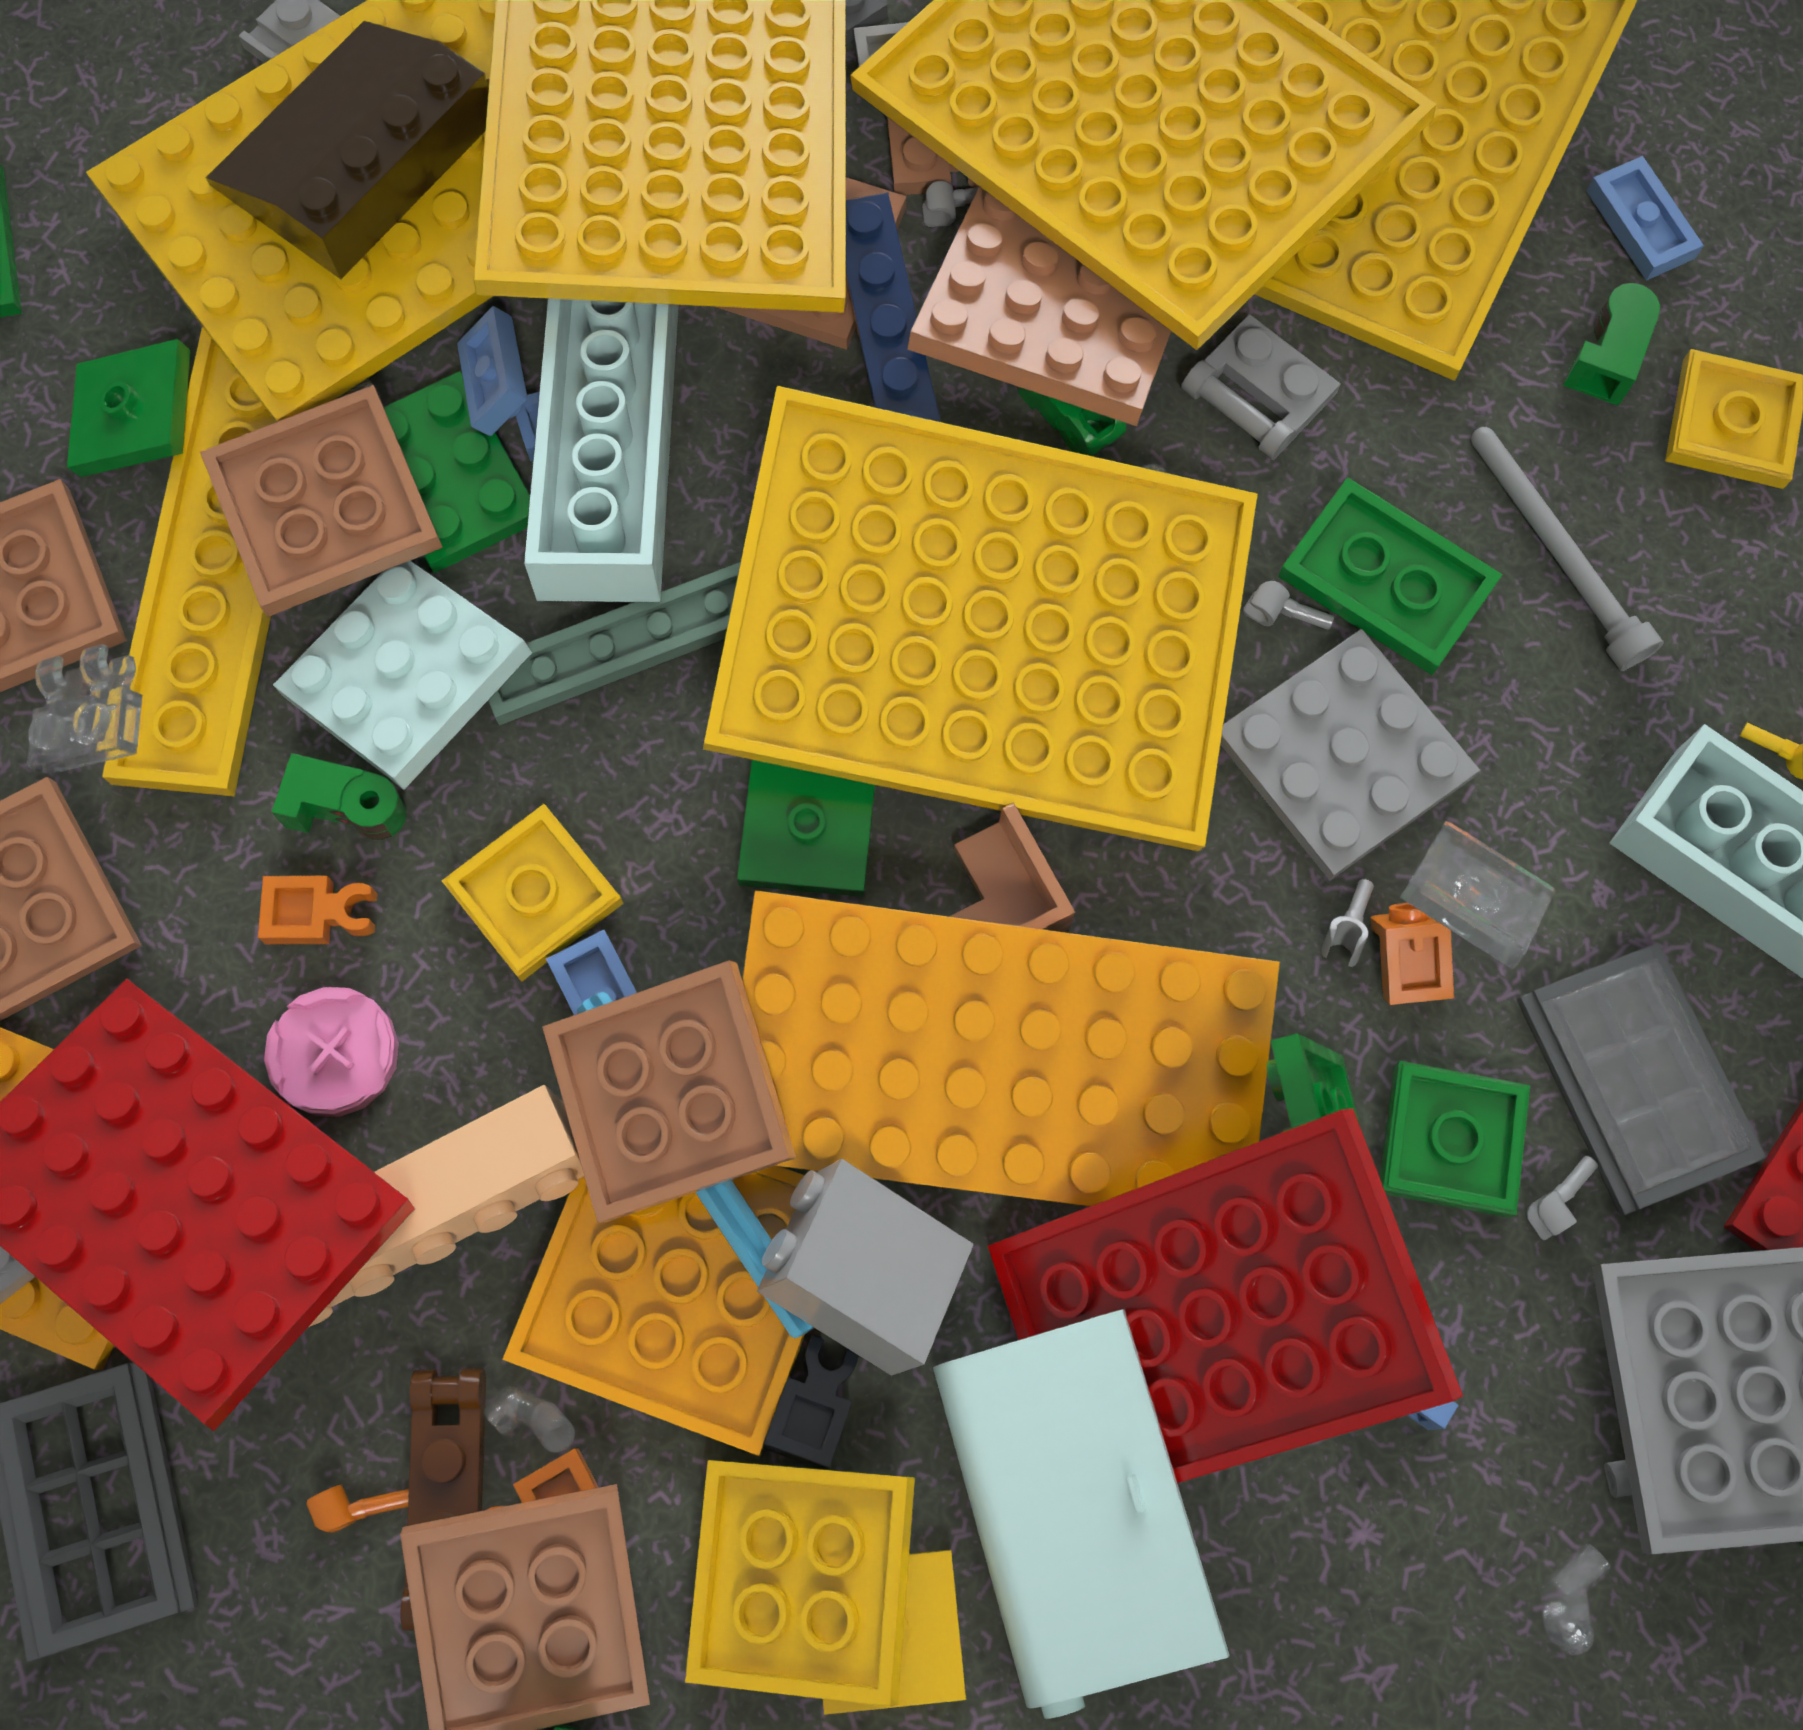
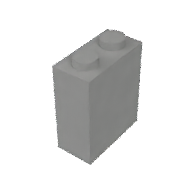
M843 1159L832 1163L818 1172L809 1171L798 1183L791 1196L790 1206L795 1208V1211L787 1228L780 1230L775 1235L763 1255L762 1265L767 1270L757 1292L891 1376L924 1365L974 1244Z

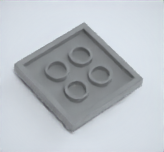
M1362 629L1224 723L1220 743L1329 880L1335 878L1472 780L1480 771L1477 765Z

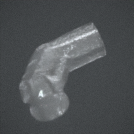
M517 1386L504 1387L497 1392L500 1396L485 1406L484 1416L501 1435L511 1434L517 1425L523 1421L549 1452L557 1453L564 1451L573 1442L575 1429L558 1406Z
M1584 1543L1546 1578L1540 1590L1546 1633L1553 1643L1557 1644L1563 1652L1569 1655L1584 1654L1592 1647L1595 1635L1591 1627L1587 1593L1612 1571L1610 1564L1603 1555L1589 1543Z

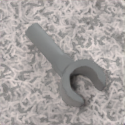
M945 181L933 182L928 187L926 200L922 204L925 225L935 227L949 226L954 223L956 219L955 207L970 204L979 187L953 190L952 185Z
M1267 581L1261 584L1257 591L1253 592L1243 609L1246 616L1264 626L1273 625L1280 613L1327 630L1330 629L1334 620V616L1300 604L1298 601L1289 598V591L1276 581Z
M1366 879L1359 880L1348 911L1345 912L1344 916H1339L1331 922L1321 949L1323 957L1327 958L1331 946L1342 945L1352 954L1348 964L1349 967L1355 966L1359 961L1368 938V930L1362 922L1374 888L1371 881Z
M1584 1156L1562 1184H1558L1553 1191L1527 1207V1219L1543 1241L1552 1235L1560 1234L1577 1222L1565 1202L1575 1196L1576 1192L1597 1169L1598 1164L1591 1157Z

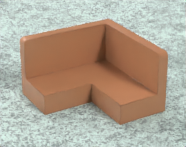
M1014 803L1001 808L998 823L954 844V851L978 892L981 901L949 917L1065 932L1070 929L1075 911Z

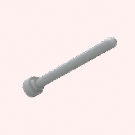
M1488 427L1476 429L1471 437L1473 447L1608 631L1604 637L1609 644L1606 652L1619 670L1625 671L1658 651L1664 642L1650 622L1641 623L1637 616L1629 617L1494 431Z

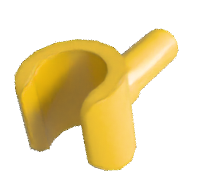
M1747 722L1740 736L1786 759V765L1790 773L1796 778L1803 780V743L1799 745L1791 740L1782 739Z

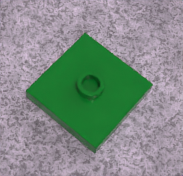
M179 339L78 363L76 365L67 468L78 476L84 477L183 454L190 349Z
M752 760L737 875L738 885L864 897L876 785Z
M1399 1060L1393 1069L1380 1180L1386 1195L1506 1218L1516 1216L1530 1085Z

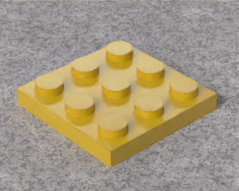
M708 1460L685 1683L887 1707L897 1705L915 1477Z

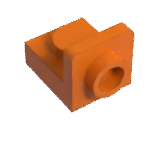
M1416 902L1394 904L1389 906V914L1370 917L1371 930L1380 936L1383 999L1389 1005L1454 998L1451 924L1449 921L1435 911L1429 910L1427 904Z

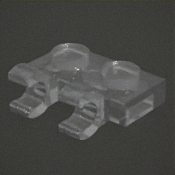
M101 644L89 647L81 653L80 668L66 671L65 680L62 675L63 658L56 656L39 661L35 671V679L40 692L46 699V706L33 709L32 723L28 732L30 743L27 768L43 774H53L137 754L143 695L130 690L131 682L136 672L134 657L126 655L111 659L108 667V646ZM89 689H90V690H91V695H87V696H86L87 692H88Z

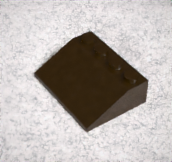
M363 21L205 178L211 187L336 277L342 279L486 131L489 87L485 73L438 41Z

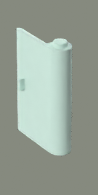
M1124 1309L933 1367L1027 1708L1041 1707L1044 1719L1064 1716L1085 1707L1083 1696L1229 1657L1225 1638Z

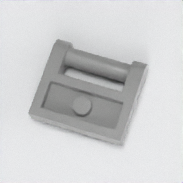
M1249 314L1205 360L1199 361L1184 379L1181 389L1196 400L1200 396L1259 441V450L1274 460L1337 394L1341 383ZM1222 373L1283 420L1275 424L1221 382L1218 377Z

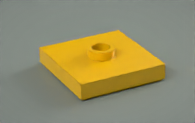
M1690 349L1682 363L1665 461L1784 489L1793 477L1803 413V375Z
M545 804L541 805L441 880L521 982L546 964L547 958L563 951L624 904L619 894Z
M951 1550L909 1554L898 1704L887 1707L823 1699L824 1715L966 1700Z

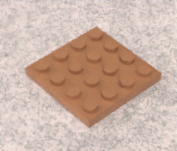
M979 186L911 329L907 349L1137 426L1172 331Z

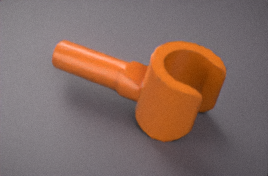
M337 1485L307 1500V1508L315 1527L324 1532L333 1533L353 1524L359 1519L367 1518L369 1515L408 1507L409 1489L362 1498L350 1504L343 1486Z

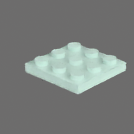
M407 561L383 571L273 686L294 706L404 790L532 652L522 638L412 561Z

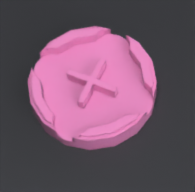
M323 987L300 995L287 1006L289 1009L282 1014L279 1022L275 1020L267 1034L264 1062L271 1085L290 1105L313 1116L341 1117L365 1108L385 1090L396 1070L399 1042L392 1020L374 1000L351 988Z

